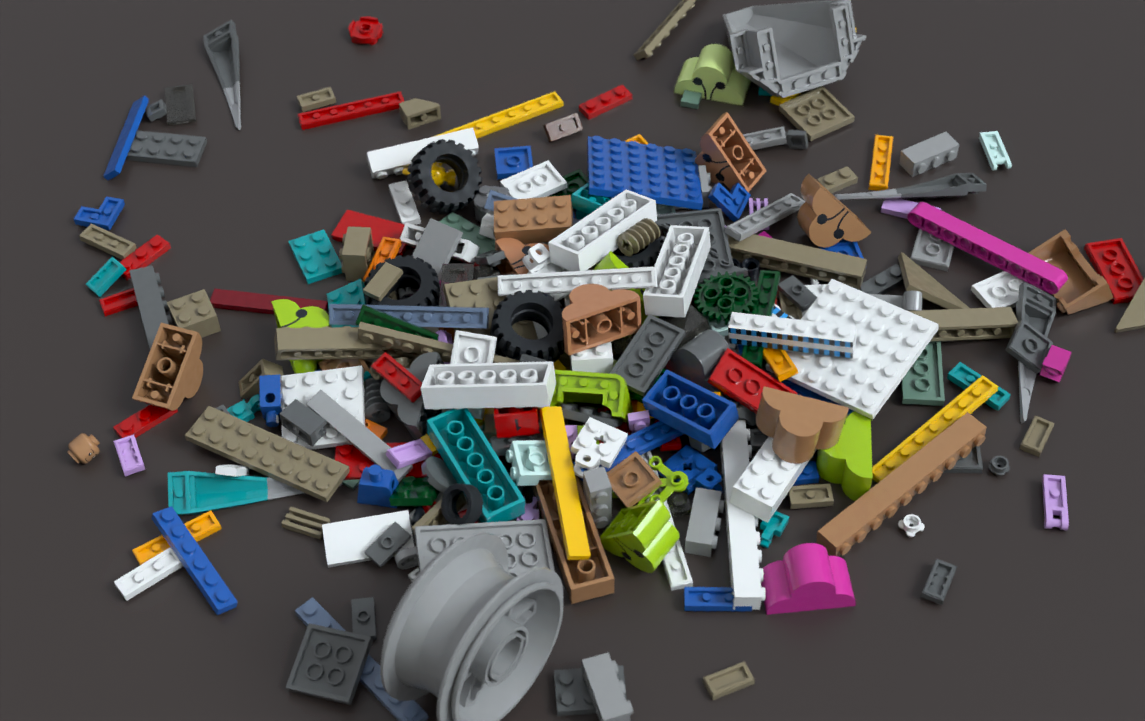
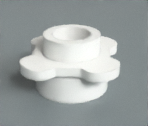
M914 514L906 515L904 520L898 522V527L903 529L908 537H914L915 533L923 531L925 528L920 518Z

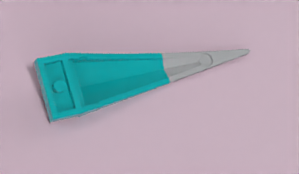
M196 471L168 472V507L172 506L178 516L196 515L210 510L216 511L304 493L268 477H235Z

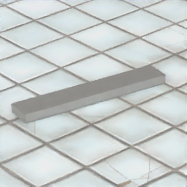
M790 193L728 225L725 233L740 242L798 211L805 201Z
M321 389L306 403L309 409L324 418L328 425L376 465H379L381 469L392 470L398 482L413 468L412 465L397 469L385 455L387 449L391 447Z

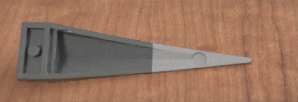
M229 20L204 35L203 38L205 49L223 88L236 128L241 130L239 37L236 33L235 23Z
M954 173L911 186L874 192L836 194L835 197L838 200L962 198L967 196L968 193L978 194L979 192H986L987 184L974 173Z
M1023 282L1019 285L1016 318L1018 321L1021 319L1025 320L1044 336L1048 337L1056 314V298ZM1018 360L1020 421L1022 424L1027 419L1036 373Z

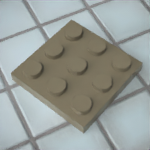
M824 86L779 105V111L798 130L806 131L809 141H813L853 123L855 118Z

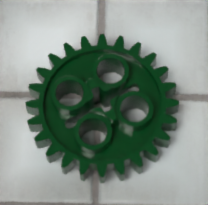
M728 271L725 272V275H721L718 272V277L710 275V280L703 279L704 284H698L699 289H695V295H693L698 315L702 314L703 319L709 318L710 323L716 320L717 325L721 321H724V324L727 325L732 312L750 314L752 310H755L754 304H757L758 307L759 301L758 286H755V281H750V277L744 279L743 273L736 276L735 271L732 275H729Z

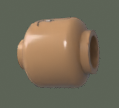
M81 433L68 444L70 450L67 452L78 464L80 462L87 464L99 454L100 450L97 445L100 442L92 434L88 436L85 433Z

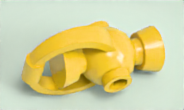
M434 162L431 168V175L435 184L439 187L444 182H447L448 185L454 187L456 179L454 170L449 169L446 172L442 167V163ZM403 168V170H402V174H403V175H409V174H410V173L407 171L408 168Z

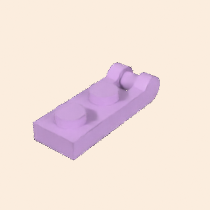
M1043 474L1044 528L1052 529V527H1058L1060 530H1068L1069 518L1065 476ZM1053 515L1060 516V519H1054Z

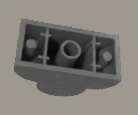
M705 330L675 350L664 370H669L711 392H721V397L727 400L732 399L707 382L727 348L730 349L729 344L721 334L714 330Z
M428 352L418 356L412 362L410 368L405 369L423 383L429 366L444 364L438 352ZM383 379L380 393L394 416L405 425L414 440L426 435L427 420L437 416L439 410L425 409L422 395L412 403Z

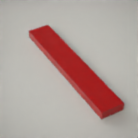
M400 91L298 114L301 129L305 130L399 109V103L405 101Z

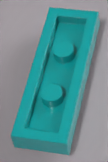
M959 362L948 373L947 379L965 390L982 375ZM998 386V391L984 403L998 411L1010 399L1011 394Z

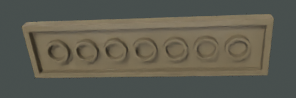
M211 406L207 407L185 434L186 440L325 502L329 501L350 472L349 466Z

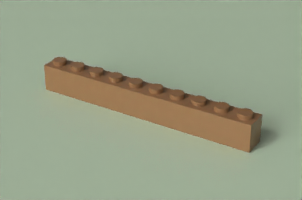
M970 413L964 414L818 530L816 543L824 546L831 556L839 557L841 554H847L851 546L856 542L860 543L863 541L868 532L879 528L882 521L887 517L891 518L902 505L906 506L912 500V497L917 493L921 494L930 482L937 481L942 473L947 469H952L961 457H967L971 449L975 446L979 447L986 439L987 427Z

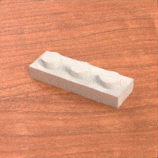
M407 181L389 184V191L401 224H420L421 219Z
M170 547L114 581V584L125 600L128 601L180 569L183 565Z

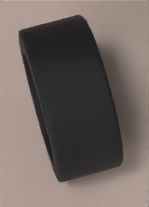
M456 483L446 489L441 501L442 514L446 521L450 524L462 525L475 523L479 519L483 509V499L475 486ZM464 492L467 496L468 507L465 515L461 518L457 512L456 503L459 495Z

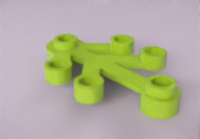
M651 457L649 460L651 469L654 471L658 470L666 477L660 478L662 485L658 488H666L659 495L651 496L658 489L656 488L641 499L638 505L643 504L649 497V502L660 500L664 504L674 491L682 492L686 489L689 483L687 475L682 471H671L662 463L660 457ZM655 461H659L658 465H653ZM676 479H681L678 483L674 482ZM612 491V498H618Z

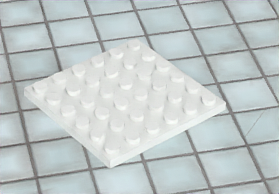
M831 279L801 320L856 326V345L853 358L785 350L798 370V374L787 378V380L840 405L849 407V409L873 420L936 334L939 326L935 322ZM767 363L766 370L773 373V371Z

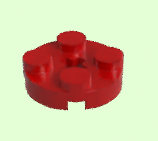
M360 17L359 21H352L348 28L353 43L374 45L383 35L382 23L380 24L375 17Z

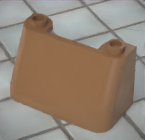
M1065 229L1028 253L1063 270L1067 274V282L1056 294L1052 295L1058 302L1056 305L1062 314L1066 312L1069 315L1106 303L1113 299V295L1107 281L1103 276L1097 275L1080 253L1077 245L1071 241V236Z

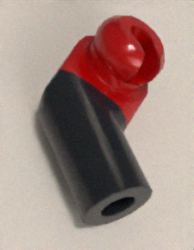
M434 501L431 506H417L410 524L413 526L436 502Z

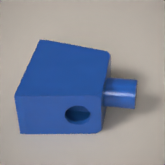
M376 464L365 467L359 482L357 503L397 508V506H391L389 500L399 485L395 473L392 470L381 469Z

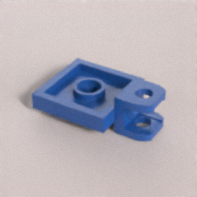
M685 445L663 463L671 471H682L687 475L689 483L683 492L688 495L696 487L722 491V487L719 484L721 482V475L717 472V464L688 445ZM658 471V474H659L660 476H662L663 478H666L664 475H662V474ZM676 479L674 482L678 483L681 479Z

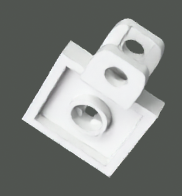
M541 243L531 247L528 250V255L522 259L524 265L529 270L527 274L570 271L551 263L550 252ZM536 250H539L542 255H539ZM556 293L550 295L554 297V301L557 302L565 296L569 295L570 293Z
M589 417L571 446L570 452L577 454L574 466L575 475L583 478L582 468L591 470L599 468V464L610 468L626 442L628 434ZM596 440H601L604 443H600L598 445L596 444Z

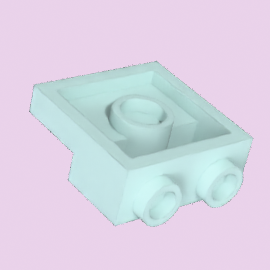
M545 440L512 441L510 449L506 451V460L512 464L510 477L516 481L517 486L538 485L539 480H552Z

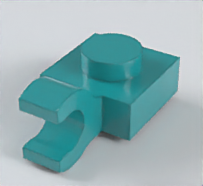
M259 394L254 395L248 403L242 400L227 408L230 415L248 422L255 418L254 412L261 410Z
M775 511L768 523L765 521L761 522L760 529L764 531L761 535L760 546L768 548L774 535L781 536L789 522V516Z

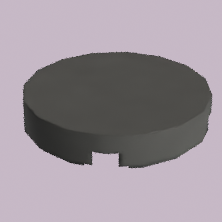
M431 456L423 462L421 466L423 475L426 474L429 477L427 481L438 491L444 493L449 486L457 483L444 460Z

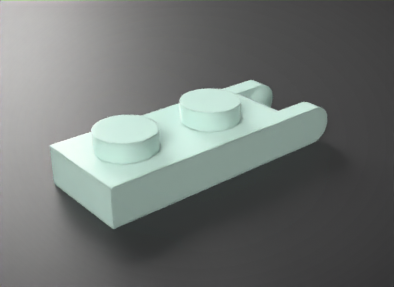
M998 131L980 133L979 140L992 171L997 170V165L1005 164L1006 169H1011V161Z

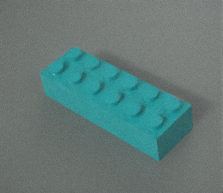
M468 408L451 409L427 420V434L458 484L473 485L481 493L483 499V509L479 517L481 523L510 521L525 514L524 497Z

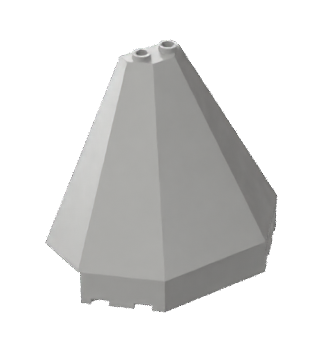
M851 0L751 6L723 15L736 71L772 96L782 98L844 79L849 64L853 63L859 52L858 48L861 42L865 41L867 35L856 34Z

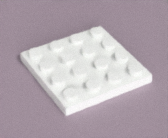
M362 366L282 376L283 410L295 399L307 406L306 403L321 389L365 426L364 369ZM328 424L323 427L326 430L325 434L313 447L282 426L283 438L310 450L342 446L344 444L352 445Z

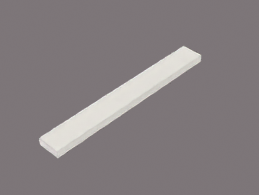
M657 267L498 276V296H508L509 294L514 296V292L522 291L524 293L526 290H532L535 293L541 291L544 294L570 293L574 288L584 284H599L609 290L657 288Z
M651 450L640 455L649 467V460L652 457ZM658 488L651 496L659 495L663 488ZM650 497L644 503H648ZM666 500V501L664 502V505H665V507L668 509V511L670 512V509H669V506H668V503H667V500ZM671 516L669 522L675 527ZM678 539L662 560L671 591L683 589L684 587H693L689 568Z

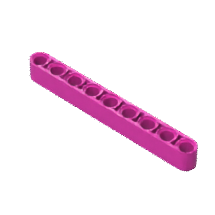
M919 202L907 215L908 221L913 226L1047 293L1056 294L1068 280V276L1063 270L925 202Z

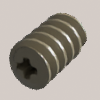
M644 218L618 236V248L624 255L631 257L654 242L655 239H658L661 235L660 229L653 220Z

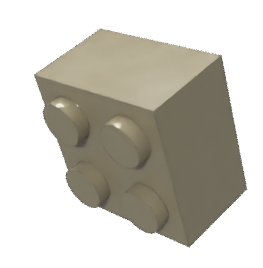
M348 226L346 234H343V248H340L339 253L340 260H343L342 273H345L346 281H356L359 279L363 281L375 254L371 227Z
M205 289L167 302L171 318L176 327L198 332L201 338L221 331L216 312Z

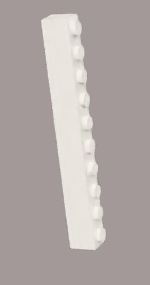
M737 420L720 442L730 579L731 587L734 589V592H732L734 595L733 610H735V606H752V610H760L761 601H765V587H761L764 573L763 568H759V563L762 562V552L757 549V545H760V532H756L755 528L758 527V517L729 503L733 487L750 464L749 458L752 457V446L748 445L747 442L750 441V428H746L745 420Z

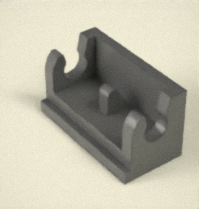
M296 399L280 413L282 426L312 447L326 432L323 428L327 424L326 420Z

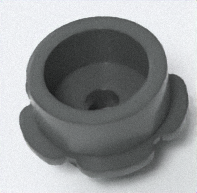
M995 456L990 460L988 467L992 473L1002 476L1009 472V461L1004 456Z

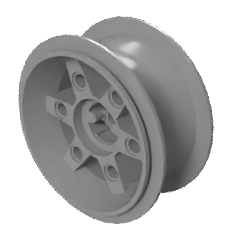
M475 533L447 547L417 575L400 600L391 618L383 642L380 668L381 682L385 691L392 698L399 701H410L422 697L429 692L438 697L437 721H500L514 708L532 686L543 669L556 642L563 617V586L560 577L551 569L544 567L533 568L517 577L509 574L506 546L493 533Z

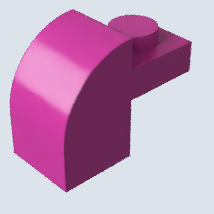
M1051 345L1048 355L1043 361L1040 375L1060 382L1071 357V352Z

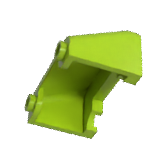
M554 370L556 386L550 406H560L561 403L566 404V402L602 404L611 410L612 417L621 418L623 422L628 423L627 414L633 413V407L627 383L623 377L608 373Z

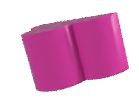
M806 543L797 545L784 554L783 560L770 563L763 568L764 578L763 582H761V587H765L764 605L766 615L851 607L856 604L846 561L841 557L828 556L827 549L820 544Z

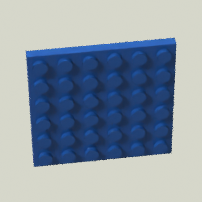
M588 136V194L614 198L627 189L656 200V204L702 210L703 199L698 165L695 163L696 152L690 149H675L671 146L660 147L651 143L646 145L639 144L636 141L624 142L616 138L610 140L603 139L600 136Z

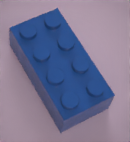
M669 370L663 373L642 399L645 410L649 411L650 416L713 449L719 445L739 419L735 403Z

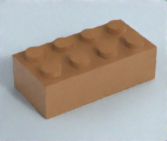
M571 195L494 201L495 240L514 238L523 244L550 242L573 226Z

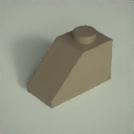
M417 98L399 103L400 117L408 130L441 119L439 103Z
M265 359L260 360L239 381L240 397L250 398L257 394L260 396L259 376L280 374L282 379L284 375L282 366Z

